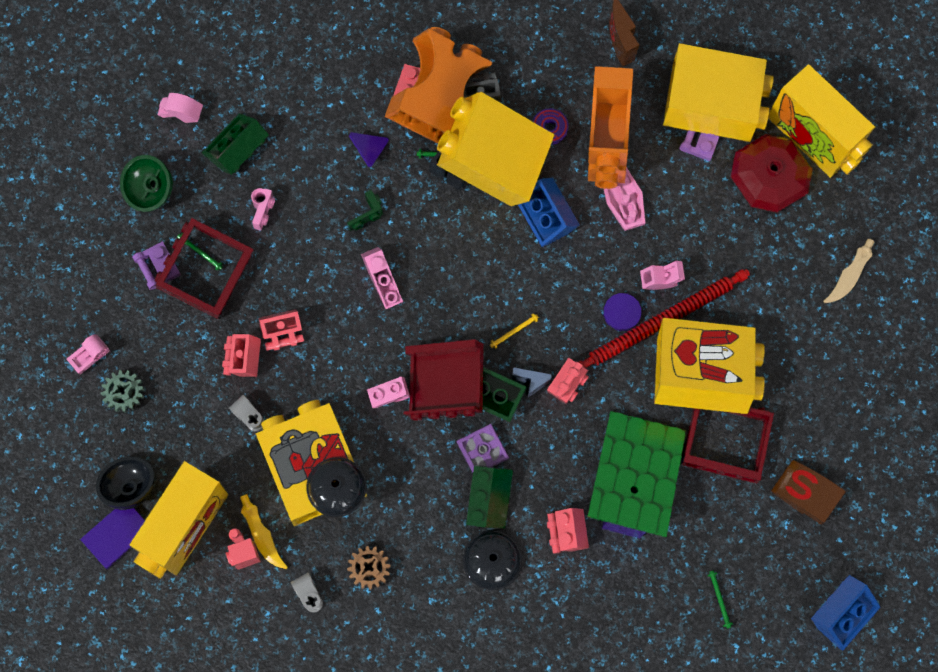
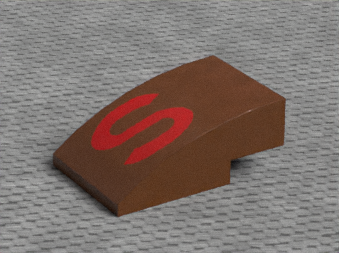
M613 0L609 18V31L614 51L623 67L635 61L639 43L634 37L635 24L620 1Z
M794 460L790 462L771 490L780 499L801 514L805 513L820 525L827 520L846 492L824 476Z

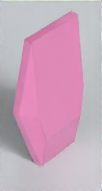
M626 167L625 183H618L617 187L612 189H603L606 203L624 231L645 225L643 194Z

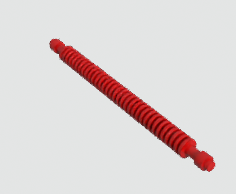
M741 269L729 279L726 276L702 289V291L700 290L698 293L677 303V305H673L669 310L666 309L652 317V319L650 318L648 321H645L644 324L641 323L639 326L631 329V331H627L623 336L620 335L619 338L617 337L606 343V345H602V348L599 347L598 350H593V352L589 353V358L584 361L580 360L578 363L583 365L585 369L592 364L598 366L599 363L602 364L604 361L611 359L612 356L614 357L616 354H619L620 351L623 352L625 349L632 347L633 344L635 345L637 342H641L650 335L657 333L663 318L681 319L683 316L685 317L687 314L708 304V302L710 303L712 300L733 290L732 285L748 279V276H750L749 271Z

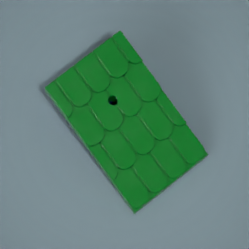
M610 411L587 517L604 521L602 529L640 539L646 532L667 537L686 430Z

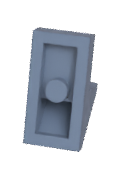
M513 368L511 379L519 384L530 383L528 397L549 384L552 375Z

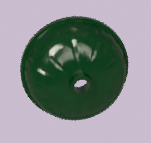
M151 155L137 156L125 165L121 173V194L126 203L137 211L150 212L160 208L168 200L172 192L173 181L171 173L167 166L157 157Z

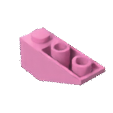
M376 247L361 254L385 309L402 303L403 300L382 250Z

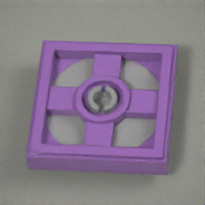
M492 424L457 441L472 473L474 464L494 467L509 459Z

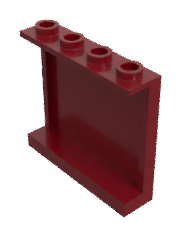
M474 339L405 346V354L411 356L409 411H404L403 414L411 417V420L419 421L422 420V417H428L429 419H439L440 416L456 418L459 414L475 416V413H482L484 344Z

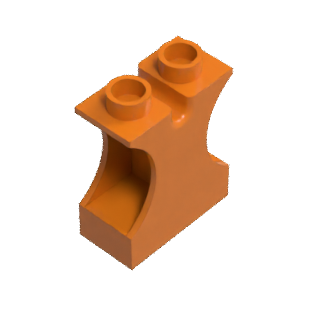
M431 27L413 38V43L417 48L420 58V73L413 87L406 88L392 96L385 117L438 143L441 136L447 130L451 131L455 119L450 116L451 109L460 97H464V89L469 77L490 67L492 62L482 57V50L471 44H463L460 51L454 55L453 47L455 42L450 40L451 34L442 28Z
M595 67L588 181H594L595 185L599 188L612 189L617 187L618 183H625L633 81L632 68Z

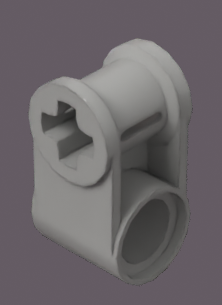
M244 395L229 407L231 412L250 430L257 432L263 429L261 423L265 421L264 418ZM254 418L258 423L255 424L251 420Z
M309 573L291 581L293 589L308 611L315 613L321 610L323 601ZM311 598H313L314 600H317V601L315 602L316 606H314V607H312L311 605H308V604L311 603V602H310V599H311Z

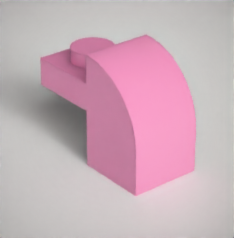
M169 93L168 97L162 98L157 115L162 118L177 117L185 123L198 122L203 104L182 94Z
M675 261L666 266L652 265L640 271L643 289H668L678 286V282L685 280L682 261Z

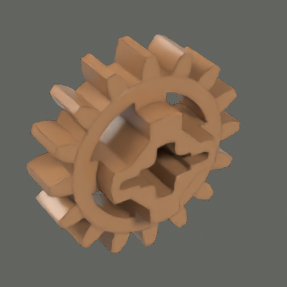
M366 546V551L358 548L359 554L352 553L354 560H348L352 567L347 568V571L353 572L349 578L356 579L355 585L361 583V589H364L366 585H368L369 590H372V585H376L379 588L380 581L386 582L384 575H390L386 569L391 568L390 564H385L389 558L382 557L384 554L383 550L377 553V547H374L372 551L369 549V546ZM365 555H373L371 559L363 558ZM380 561L382 563L381 573L377 570V565ZM357 563L361 566V571L358 575L356 573ZM366 564H367V565L373 564V566H372L373 571H372V572H371V571L365 572V570H366L365 565H366ZM367 577L375 578V580L365 581Z

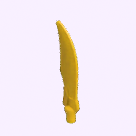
M248 495L241 496L240 499L243 504L241 513L248 522L258 550L271 564L287 569L288 566L277 552L271 532L261 522L257 506L250 502Z

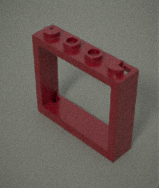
M191 218L189 223L185 222L181 230L183 232L182 237L175 240L172 246L174 249L172 255H167L163 263L165 268L163 272H158L154 281L157 282V289L218 319L254 249ZM193 228L243 253L215 307L165 283Z
M693 408L681 465L757 484L762 476L774 413L764 410L765 408H750L747 414L728 412L764 421L755 466L752 471L690 455L700 409Z

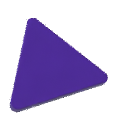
M353 132L349 134L350 139L368 167H372L389 141L385 137Z

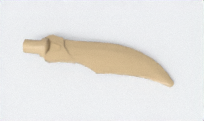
M867 239L865 245L857 249L852 264L842 271L838 283L832 293L823 301L824 303L835 302L852 290L866 262L872 257L871 248L874 244L873 240Z

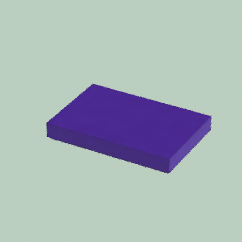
M134 508L127 510L114 509L80 540L98 561L108 569L132 548L130 543L145 520Z

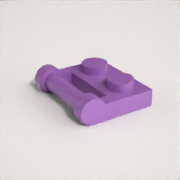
M688 130L685 140L681 143L679 149L710 161L719 136L701 133L696 147H692L691 142L695 131Z
M163 241L143 252L134 254L132 257L144 274L149 290L155 289L157 282L154 281L155 279L145 259L150 257L157 272H163L165 268L163 263L169 254ZM175 264L165 283L181 275Z

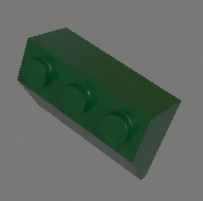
M239 113L202 151V154L223 172L232 175L239 170L240 165L252 156L253 151L265 142L269 134L256 119Z
M483 367L482 410L510 422L527 387Z
M474 464L466 525L485 528H505L513 475L512 469Z

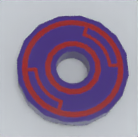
M553 108L541 110L533 119L534 123L546 129L545 125L547 123L554 124L555 129L548 130L554 134L551 145L559 143V141L566 137L569 128L568 120L559 110Z

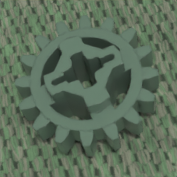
M119 370L118 375L111 373V379L105 378L108 382L107 385L102 384L105 391L101 392V395L106 397L103 399V402L105 404L109 403L108 407L110 409L115 407L116 412L122 409L124 413H127V408L133 411L134 404L140 405L138 399H144V396L140 393L145 391L144 387L140 386L143 382L140 379L137 380L138 376L136 374L131 376L128 370L125 374L121 370ZM124 388L125 394L122 395L121 389ZM119 400H121V401H124L125 403H116V402L119 401Z

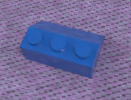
M553 178L539 179L536 182L530 201L518 204L541 247L568 235L580 225Z
M849 575L822 607L816 611L811 620L820 632L843 651L880 609V605L866 584Z

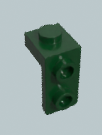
M372 190L365 193V199L371 210L347 222L349 231L359 230L365 223L369 221L374 222L383 215L382 201L378 194L374 195Z

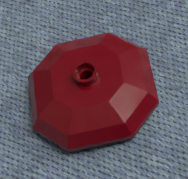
M765 134L735 152L730 178L751 207L778 213L808 194L813 169L791 139ZM771 167H775L777 171H772Z

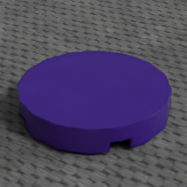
M618 293L606 301L603 317L606 323L615 330L627 331L633 329L639 322L641 307L633 296L626 293Z

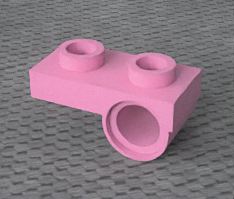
M258 188L252 192V202L257 209L252 222L254 229L261 231L263 225H267L269 208L272 209L275 203L271 190ZM259 197H265L263 202L256 201Z
M94 334L89 336L82 343V347L69 356L67 361L80 375L106 355L110 349L98 335Z
M399 377L367 389L372 408H378L391 402L403 401L410 397L404 377Z

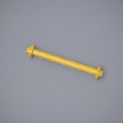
M531 314V318L496 341L491 340V348L497 349V345L533 321L538 322L539 317L537 314Z

